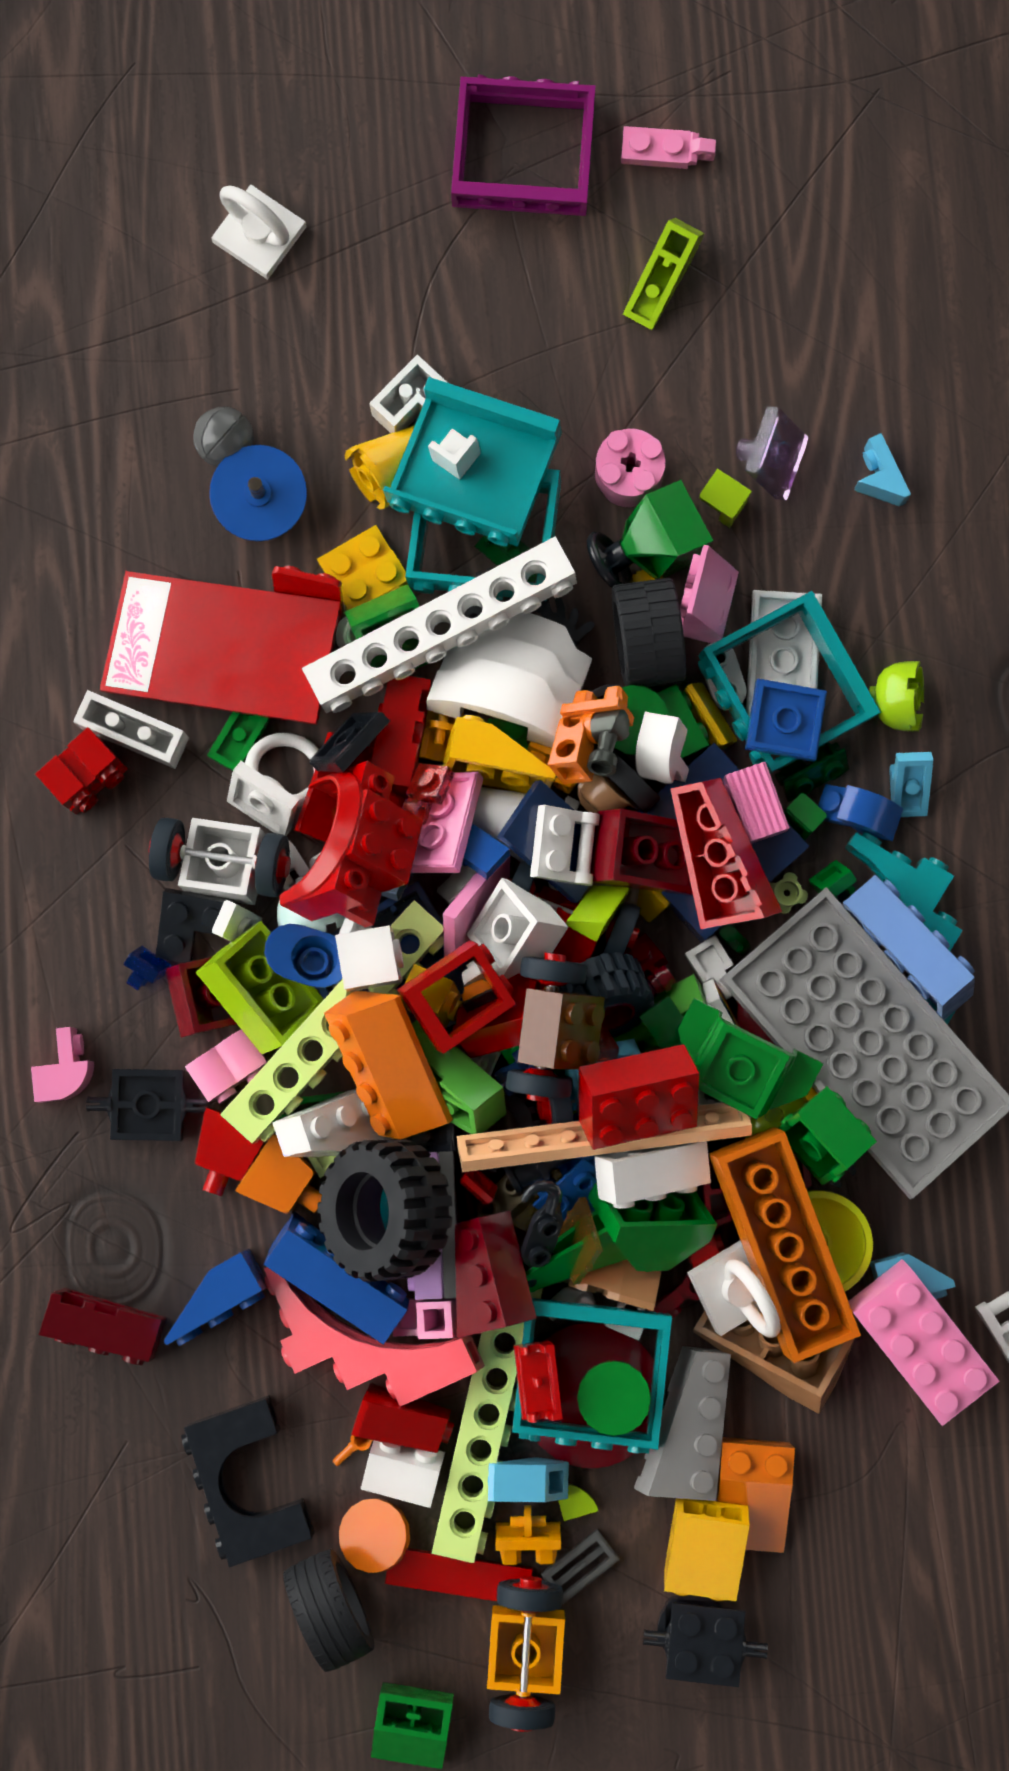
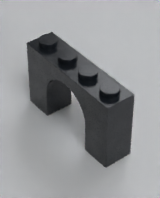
M270 1395L191 1422L184 1427L185 1434L181 1435L186 1454L188 1456L193 1455L196 1468L193 1469L198 1490L204 1489L208 1503L204 1504L207 1520L210 1525L215 1524L219 1538L215 1539L218 1554L221 1560L227 1559L229 1568L312 1539L315 1533L304 1498L267 1511L255 1512L238 1506L229 1497L224 1486L223 1469L231 1452L243 1445L275 1435L280 1431L281 1428Z

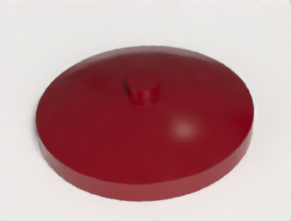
M581 1322L571 1324L555 1331L543 1340L551 1341L555 1348L563 1420L553 1422L589 1426L580 1413L577 1394L579 1384L586 1372L599 1363L611 1360L629 1363L640 1371L648 1383L649 1392L651 1393L654 1360L647 1349L638 1340L608 1328L604 1323ZM648 1414L641 1425L632 1431H647ZM541 1436V1440L537 1442L554 1458L560 1461H567L569 1465L581 1468L611 1466L635 1454L627 1451L628 1446L613 1444V1450H601L592 1448V1442L577 1440L576 1446L556 1444L555 1437Z

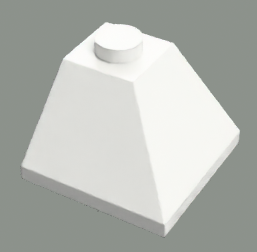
M501 878L468 931L467 936L479 946L484 944L495 959V962L491 964L495 972L499 976L503 974L509 979L520 973L523 957L544 958L545 953H552L568 929V926L549 904L508 879Z

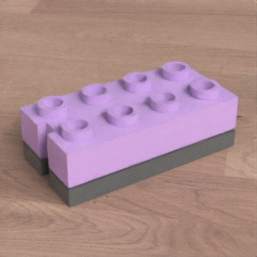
M455 1151L429 1152L431 1154L430 1157H434L441 1166L440 1173L446 1176L449 1184L446 1189L448 1195L452 1196L453 1206H449L452 1226L447 1229L448 1241L443 1249H439L441 1255L435 1263L430 1265L422 1274L407 1278L408 1291H415V1300L442 1299L443 1297L456 1298L455 1224L458 1223Z

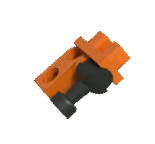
M607 687L604 699H598L593 692L588 690L576 691L572 703L562 704L560 714L563 717L560 719L548 766L564 785L591 782L594 774L610 776L616 772L618 759L613 753L616 741H622L629 736V726H633L634 716L627 708L628 695L622 687ZM594 744H598L597 750H594Z

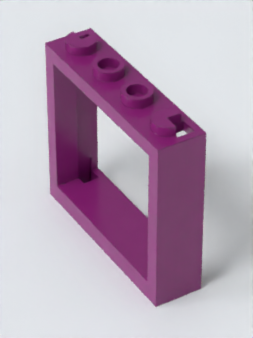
M478 74V78L460 76L451 188L452 207L586 216L596 85H581L579 81H573L569 84L555 83L550 79L521 81V79L512 76L504 77L503 79L487 78ZM480 102L584 109L578 189L464 181L470 103Z

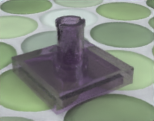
M767 406L756 439H741L737 444L736 455L741 461H747L745 471L775 499L787 500L809 437L780 408Z

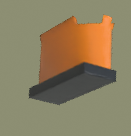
M483 978L465 986L464 992L461 994L463 1000L461 1004L467 1013L497 999L492 988Z

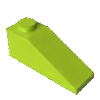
M677 218L668 220L623 315L653 330L691 264L705 233Z

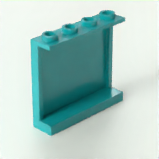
M428 377L424 387L425 402L391 487L385 486L383 489L386 500L390 503L389 506L402 513H409L410 510L420 513L425 520L435 524H442V521L455 525L458 531L467 535H474L476 532L488 536L489 541L500 546H507L508 543L518 546L561 437L560 420ZM451 429H454L466 439L470 435L475 436L478 439L481 454L460 480L432 461L428 448L432 441L440 444Z

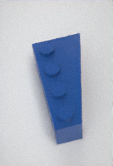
M294 1211L271 1244L263 1265L384 1345L408 1311L409 1299L406 1297V1292L398 1285L391 1282L387 1283L385 1280L368 1282L347 1274L344 1271L345 1268H340L333 1260L335 1255L327 1251L324 1244L326 1241L325 1235Z

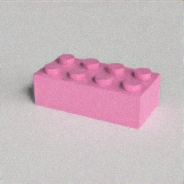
M903 1259L848 1301L854 1315L942 1426L1000 1382Z

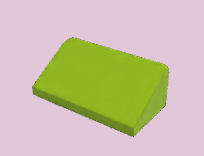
M593 885L568 918L566 925L597 942L620 910L630 888Z

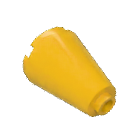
M415 425L352 446L345 452V460L352 459L354 467L349 469L356 485L369 502L376 499L380 503L376 507L380 510L387 508L390 504L386 500L383 489L385 486L391 487Z

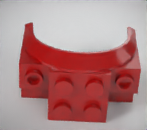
M365 761L346 769L344 772H335L314 779L309 784L308 788H317L336 799V814L331 831L320 855L308 873L297 884L280 894L281 906L310 921L338 913L365 928L374 925L381 893L406 885L409 882L423 824V819L402 808L404 798L391 791L395 776L371 762Z

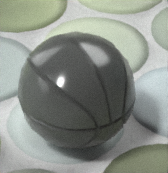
M226 406L213 408L201 415L196 422L193 434V443L199 456L214 467H218L225 457L233 455L243 447L253 445L254 431L247 417L240 411Z

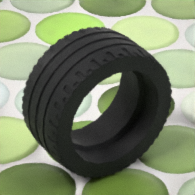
M333 1549L310 1556L308 1559H304L284 1571V1583L294 1616L312 1655L323 1671L329 1672L339 1669L374 1650V1638L363 1605L346 1568Z

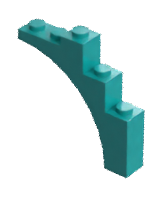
M856 832L848 841L845 849L866 864L882 882L886 879L889 880L899 891L900 896L898 898L906 907L913 905L924 917L925 921L923 924L931 932L937 930L942 934L950 945L947 949L951 951L963 930L955 926L957 920L942 911H939L938 914L933 912L954 875L947 872L949 867L934 857H930L929 860L922 858L913 867L910 865L911 859L895 850L891 854L880 847L882 842L873 835L866 832L860 835ZM930 998L925 999L929 1003V1005L936 1011L937 1006L930 1000ZM956 1011L944 1020L947 1025Z

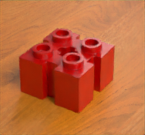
M89 727L67 745L68 748L59 756L55 755L35 773L58 801L76 815L80 811L85 813L94 807L99 800L96 794L105 786L109 790L115 788L124 779L123 773L128 769Z

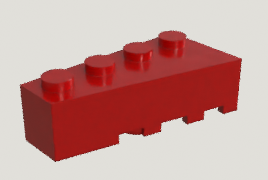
M717 778L671 788L700 929L766 918L782 912L722 779Z

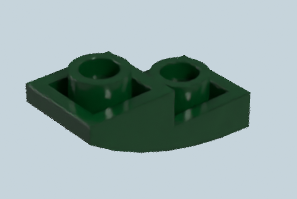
M668 995L638 1015L661 1049L681 1045L678 1027L684 1017Z

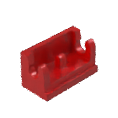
M551 1341L513 1345L522 1420H527L530 1423H536L539 1419L563 1420L554 1344Z

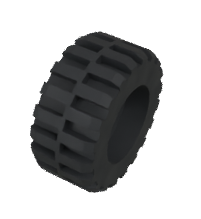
M406 1139L355 1142L342 1150L333 1159L335 1163H331L324 1174L327 1177L326 1181L321 1183L319 1193L322 1194L321 1202L318 1203V1213H321L322 1221L319 1223L320 1232L325 1235L326 1241L324 1244L327 1251L335 1255L333 1260L340 1268H345L344 1271L350 1276L368 1282L412 1278L414 1275L422 1274L430 1265L434 1264L441 1255L439 1249H443L446 1246L449 1238L446 1232L452 1226V1216H449V1206H453L452 1196L447 1193L446 1187L449 1184L446 1176L440 1173L441 1166L434 1157H430L431 1154L421 1145H416L413 1141ZM383 1189L389 1206V1219L386 1230L380 1211Z

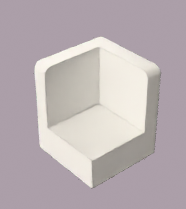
M454 429L450 430L440 444L432 441L428 445L432 461L459 480L481 454L478 439L475 436L470 435L466 439Z

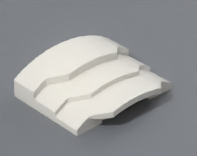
M522 612L509 618L510 622L504 627L495 631L488 629L478 634V639L465 647L457 645L446 651L447 654L443 659L440 670L437 671L427 697V710L457 718L461 717L464 708L522 725L528 727V741L551 748L559 721L563 717L560 714L562 704L572 703L576 691H582L592 662L591 657L576 649L564 625L531 613L523 614Z

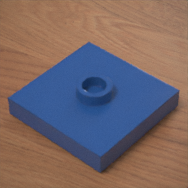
M758 678L755 682L745 749L814 762L817 759L827 691Z

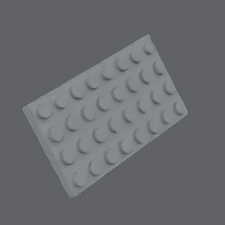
M827 887L720 979V982L776 1046L790 1053L795 1048L823 1063L812 1088L818 1093L828 1086L831 1091L838 1093L844 1099L846 1107L857 1119L862 1120L868 1125L871 1135L877 1142L867 1151L909 1199H913L1009 1112L1008 1093Z

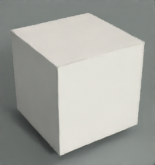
M390 925L335 935L343 985L346 991L351 992L402 983L400 968H404L400 941L394 938V932Z

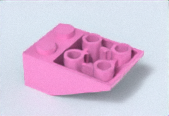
M703 545L701 555L693 554L680 604L684 637L712 643L723 638L739 572L708 545Z

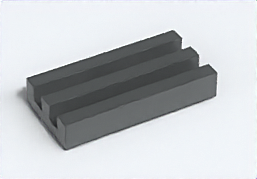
M597 1528L556 1560L554 1564H551L542 1571L541 1576L547 1582L562 1586L602 1553L605 1552L608 1555L604 1561L563 1592L562 1604H564L619 1561L620 1558ZM596 1541L599 1543L598 1547L556 1580L552 1578L555 1573Z

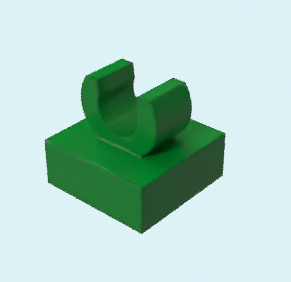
M835 860L811 877L809 882L817 893H820L827 887L837 899V895L844 890L849 895L855 893V888L852 884L857 882L850 869Z

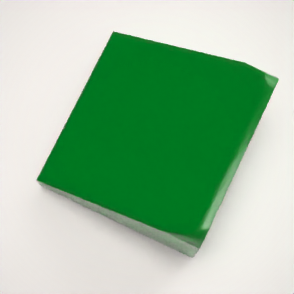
M801 793L784 811L787 822L804 841L827 817V814L804 793Z

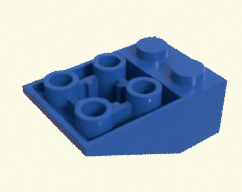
M250 1249L238 1253L208 1271L164 1339L166 1345L176 1340L178 1346H181L203 1333L200 1326L206 1322L212 1328L234 1315L231 1310L232 1307L239 1304L241 1309L244 1310L265 1297L262 1290L267 1288L265 1276Z

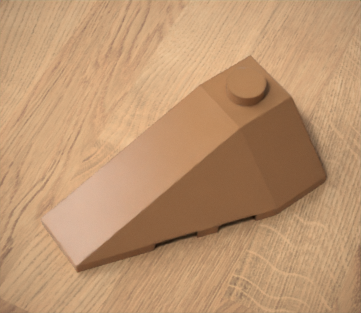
M626 1259L557 1283L565 1282L568 1283V1286L585 1292L596 1293L597 1291L603 1293L608 1299L653 1311L661 1271H636Z
M704 1311L693 1329L695 1334L720 1351L731 1354L733 1360L782 1394L820 1414L836 1386L855 1340H849L797 1363H793L783 1355L777 1336L768 1338L762 1335L748 1320L720 1336L714 1331Z

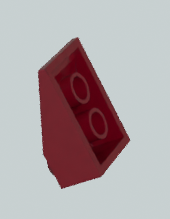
M621 808L597 811L600 814L599 826H596L591 865L593 882L693 896L676 819Z
M212 957L177 964L165 969L181 1038L237 1025L196 974V971Z

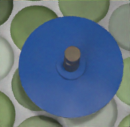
M246 446L233 455L225 457L216 468L210 484V502L218 521L233 535L249 541H268L287 533L298 522L306 505L307 488L301 469L289 455L270 446Z

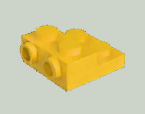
M377 525L317 559L324 573L330 574L342 582L343 605L346 610L408 584L405 578V569L394 551L389 547Z

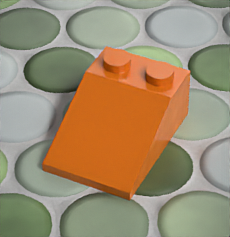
M722 1438L716 1501L748 1506L750 1527L746 1550L784 1553L793 1486L795 1448L790 1442Z

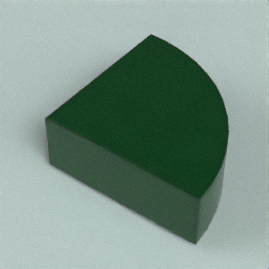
M730 924L723 925L716 933V937L740 956H743L751 947L750 943Z

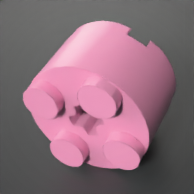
M639 429L616 430L611 432L603 441L596 457L595 480L601 492L611 503L621 507H636L646 494L660 489L665 470V455L660 441ZM627 464L634 465L632 472L625 471Z

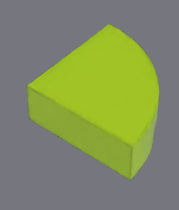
M568 1483V1499L558 1500L564 1521L598 1511L592 1496L582 1488Z

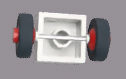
M161 818L154 828L149 844V870L152 878L161 881H173L181 868L178 886L183 891L234 899L237 903L255 905L257 893L262 896L278 897L290 872L291 858L288 837L278 833H267L265 835L260 827L192 818L187 844L185 845L183 822L174 818Z

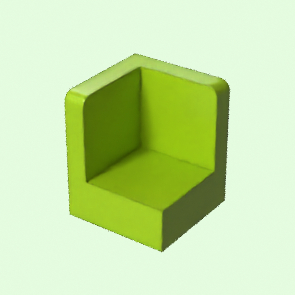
M717 468L700 493L699 499L720 512L718 521L730 528L749 501L752 491Z

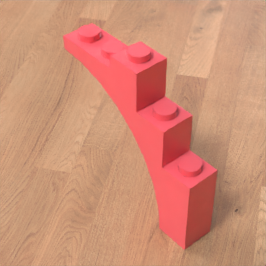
M268 1267L264 1268L267 1289L273 1296H276L281 1307L279 1309L281 1321L292 1332V1335L280 1340L283 1346L281 1348L282 1357L285 1363L292 1367L295 1374L333 1357L335 1362L333 1364L334 1373L339 1382L345 1384L347 1390L385 1373L387 1376L386 1387L390 1396L394 1400L397 1399L399 1406H403L470 1376L485 1366L471 1335L425 1344L386 1341L383 1345L371 1336L365 1335L340 1322L321 1307L314 1298Z

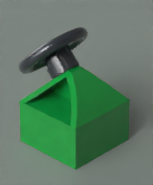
M679 480L644 496L626 520L622 539L614 543L605 534L592 532L587 538V550L598 574L608 586L613 588L614 585L633 583L629 566L634 563L654 579H662L690 567L693 554L701 555L703 545L709 546L713 539L683 482ZM618 572L621 573L622 582L619 581Z

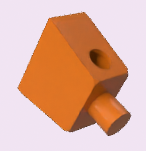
M276 1134L269 1138L235 1190L239 1194L285 1214H291L297 1203L315 1214L322 1197L319 1190L310 1185L317 1174L314 1167L303 1157H284Z

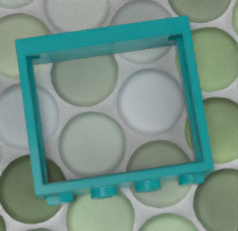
M548 469L539 493L548 494L542 543L555 537L561 490L560 470ZM414 512L405 575L409 587L423 594H432L434 590L449 592L476 578L422 572L429 521L425 520L422 514ZM538 573L537 583L529 584L539 585L544 582L546 577ZM502 590L497 594L496 599L500 601L503 600V597L512 598L514 592Z
M813 591L704 648L698 655L700 659L698 661L699 669L705 679H711L717 689L715 697L724 711L729 710L734 719V722H732L733 730L741 741H746L750 717L719 664L717 657L796 614L800 615L855 713V716L820 734L818 748L881 713ZM757 751L749 753L752 764L766 762L770 774L797 760L796 758L779 756L773 760L768 753Z
M532 1298L536 1316L657 1329L647 1431H631L627 1434L611 1436L601 1434L587 1425L537 1420L536 1423H530L527 1420H522L517 1381L512 1433H519L520 1439H528L535 1442L540 1441L541 1436L555 1437L556 1444L576 1446L577 1440L592 1442V1448L601 1450H613V1444L628 1446L627 1451L636 1454H649V1449L658 1450L672 1322L671 1314ZM536 1319L524 1322L522 1344L533 1343Z

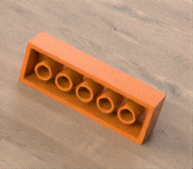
M772 1127L708 1153L751 1270L767 1290L778 1312L781 1329L777 1339L783 1355L793 1363H797L861 1336L785 1131Z

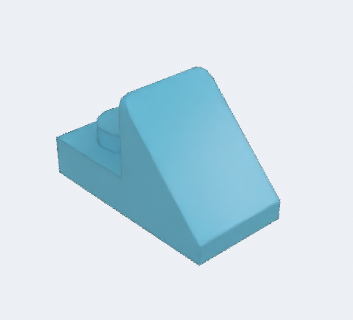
M882 433L869 438L864 447L863 458L870 471L874 470L875 473L859 480L854 490L896 506L906 504L911 493Z
M931 752L896 753L895 764L890 765L891 801L903 808L901 817L928 815L934 761Z

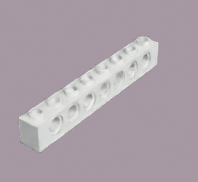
M555 536L303 667L302 670L326 713L333 711V713L343 711L352 704L351 700L363 694L364 696H371L379 692L384 687V683L394 678L401 680L414 673L415 667L425 662L430 664L441 660L446 656V651L457 645L459 647L470 645L478 639V634L488 629L495 631L504 627L510 622L509 618L521 612L529 614L541 606L542 601L552 596L559 598L566 595L573 589V585L577 584L575 571ZM536 573L543 574L546 577L544 582L539 585H531L527 582L528 578ZM502 590L514 592L513 597L509 601L501 602L496 599L497 594ZM471 606H479L483 609L476 618H468L464 614ZM447 622L451 625L449 631L443 635L433 633V629L438 623ZM411 638L419 640L416 649L412 651L402 650V645L406 640ZM375 656H387V661L382 667L374 668L370 666L371 660ZM353 671L356 673L351 683H339V678L344 672Z

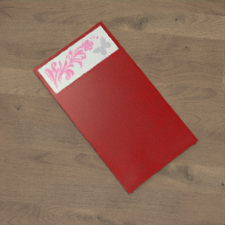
M129 571L125 572L100 684L101 692L314 725L318 724L321 705L302 668L332 653L339 616L342 610V603L340 601Z

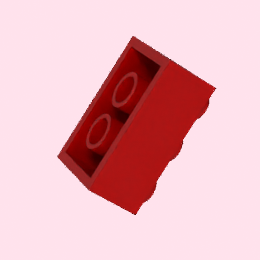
M677 1045L579 1067V1121L592 1150L697 1127L699 1071L685 1045Z

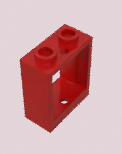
M467 941L397 989L435 1049L443 1054L516 1004L511 996L515 992L512 985L503 974L497 975L491 965L495 962V959L484 944L479 946L476 942ZM472 958L498 1000L448 1034L421 992Z

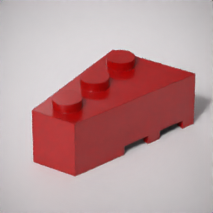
M408 676L401 680L394 678L388 681L384 702L380 703L378 712H383L390 722L372 740L369 748V753H373L371 763L395 776L391 791L404 798L403 804H409L428 713L427 697L431 689L430 679Z

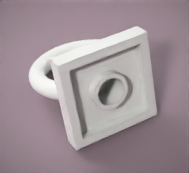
M250 185L246 191L235 186H225L220 191V200L229 214L211 237L212 241L268 280L307 227L306 221L253 185Z
M275 733L255 743L248 752L245 763L240 761L232 772L227 802L273 833L287 836L292 829L297 808L303 806L308 787L302 792L292 795L275 779L260 774L258 772L259 762L267 751L276 747L286 746L298 749L309 759L314 756L319 748L310 740L300 735Z
M741 1240L687 1272L711 1325L718 1335L726 1334L747 1320L759 1333L768 1338L776 1337L779 1334L781 1323L776 1307L761 1281L751 1270Z

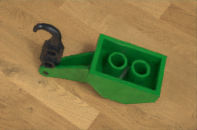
M542 1180L530 1185L521 1197V1201L526 1203L535 1193L541 1191L548 1192L546 1203L534 1213L530 1221L520 1253L524 1261L523 1265L530 1293L551 1284L626 1259L636 1271L670 1270L711 1242L717 1223L696 1191L691 1193H677L675 1191L667 1193L666 1198L662 1200L648 1201L642 1199L635 1201V1205L629 1208H614L613 1204L598 1198L596 1181L588 1195V1199L595 1211L559 1236L563 1226L561 1212L562 1191L555 1182Z

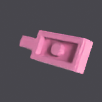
M624 126L621 163L688 169L689 165H697V160L714 161L716 140L699 138V133L691 131Z

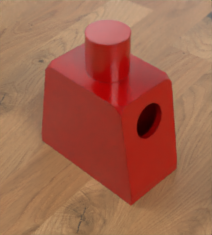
M206 1108L195 1165L209 1170L203 1190L223 1196L229 1177L242 1181L267 1141L264 1143L260 1139L257 1143L252 1144L220 1115L221 1111Z

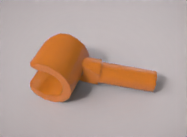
M351 1435V1442L332 1460L333 1463L339 1466L353 1452L367 1450L374 1440Z

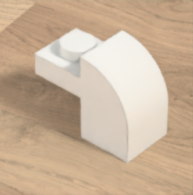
M645 712L636 746V769L641 778L657 780L668 784L673 783L674 780L686 782L689 768L680 756L688 730L679 717Z

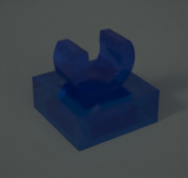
M141 946L132 951L123 964L133 971L126 983L139 990L142 985L146 986L148 981L153 984L165 976V969L169 968L171 964L163 959L155 958L156 954Z

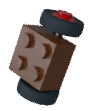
M545 953L544 958L523 957L521 961V976L537 979L541 984L548 985L544 986V990L528 988L526 990L517 1062L534 1065L535 1067H530L527 1070H509L506 1080L507 1090L527 1094L526 1099L548 1102L549 1097H570L573 1078L555 1074L552 1070L545 1068L579 1069L581 1066L597 1063L600 1055L599 1040L601 1024L605 1016V997L559 991V988L555 987L564 986L568 983H585L587 965L566 961L567 955Z

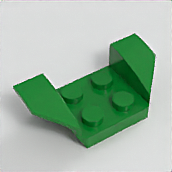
M693 998L678 1027L681 1045H685L699 1071L700 1091L755 1119L762 1117L771 1109L808 1095L823 1066L822 1062L795 1048L790 1053L723 1019L722 1011Z

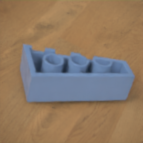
M874 875L843 902L844 908L879 947L883 945L886 948L884 951L886 956L901 973L904 971L908 973V981L924 999L930 998L937 1006L936 1013L944 1021L973 996L975 977L972 974L975 970L962 956L956 958L947 949L950 945L942 934L937 930L931 932L923 924L925 921L924 917L913 905L908 907L904 905L898 898L900 896L899 891L889 880L886 879L882 882Z

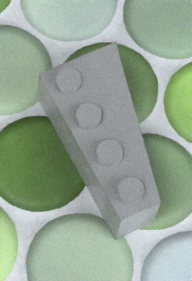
M682 1346L667 1390L669 1395L662 1410L658 1450L649 1449V1454H645L644 1459H646L641 1477L638 1476L634 1489L646 1496L716 1501L731 1354L717 1349Z

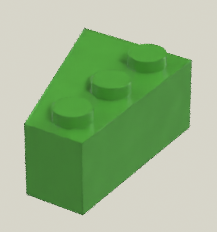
M416 1020L412 1023L452 1116V1124L469 1134L483 1133L506 1115L505 1094L502 1085L457 1046L444 1054L437 1051L418 1021Z

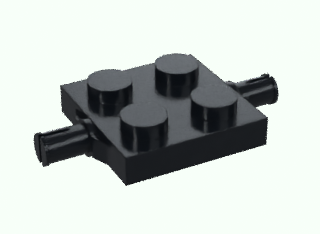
M112 1069V1087L108 1097L88 1096L86 1103H100V1105H86L87 1112L107 1111L111 1122L110 1140L183 1141V1121L186 1114L204 1113L208 1107H194V1105H208V1101L206 1098H187L184 1090L185 1070Z
M672 1602L671 1617L666 1632L646 1629L643 1632L644 1637H652L643 1638V1645L664 1647L667 1657L665 1678L669 1680L739 1687L740 1671L745 1656L767 1659L768 1654L766 1652L768 1651V1643L746 1641L744 1633L746 1611L741 1609Z

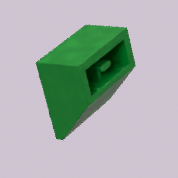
M383 1682L377 1708L371 1758L442 1769L454 1694Z

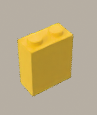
M676 1498L664 1568V1591L673 1592L679 1596L694 1595L708 1597L715 1601H737L750 1527L748 1506L717 1501Z

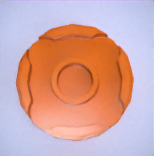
M381 1498L362 1500L351 1506L344 1515L339 1529V1544L345 1559L356 1569L367 1573L384 1572L398 1565L410 1543V1527L403 1511Z

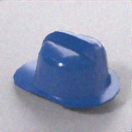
M292 923L277 927L268 936L265 942L264 954L268 965L276 974L304 985L320 988L335 985L342 979L335 936Z

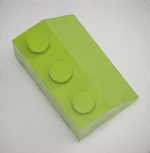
M259 921L218 951L196 971V974L261 1054H265L281 1047L324 999L314 987L286 979L272 970L264 954L265 942L271 932L262 921Z

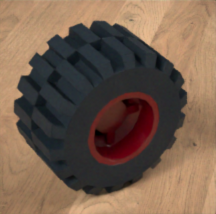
M606 953L586 959V961L582 962V964L587 965L584 984L568 983L564 986H557L559 991L605 997V1016L601 1024L600 1040L618 1037L639 1026L643 1021L638 1015L655 1004L654 996L640 962L630 954Z

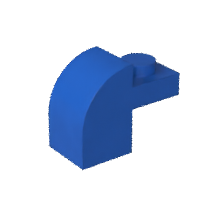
M825 784L818 804L827 814L823 821L849 826L861 834L866 832L876 838L889 841L894 839L903 812L902 807L888 798L847 785V788Z

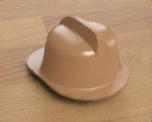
M594 774L591 782L578 784L577 794L580 803L588 812L597 813V811L625 809L629 805L638 809L637 804L607 776Z

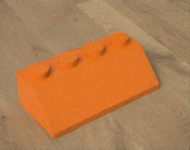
M354 991L324 1012L329 1024V1032L340 1048L343 1055V1064L352 1075L357 1087L356 1093L364 1103L370 1116L371 1127L378 1136L401 1140L446 1125L453 1120L400 995Z

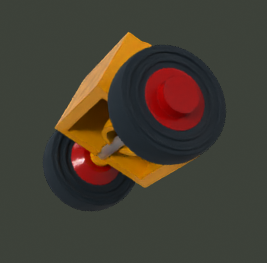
M522 1576L520 1579L504 1580L498 1584L497 1603L499 1605L492 1606L487 1689L516 1691V1694L499 1695L491 1699L489 1719L496 1725L510 1728L514 1731L529 1732L546 1729L554 1724V1702L542 1697L533 1696L531 1693L560 1695L565 1612L564 1610H558L561 1608L563 1601V1589L560 1585L542 1581L541 1578L534 1576Z

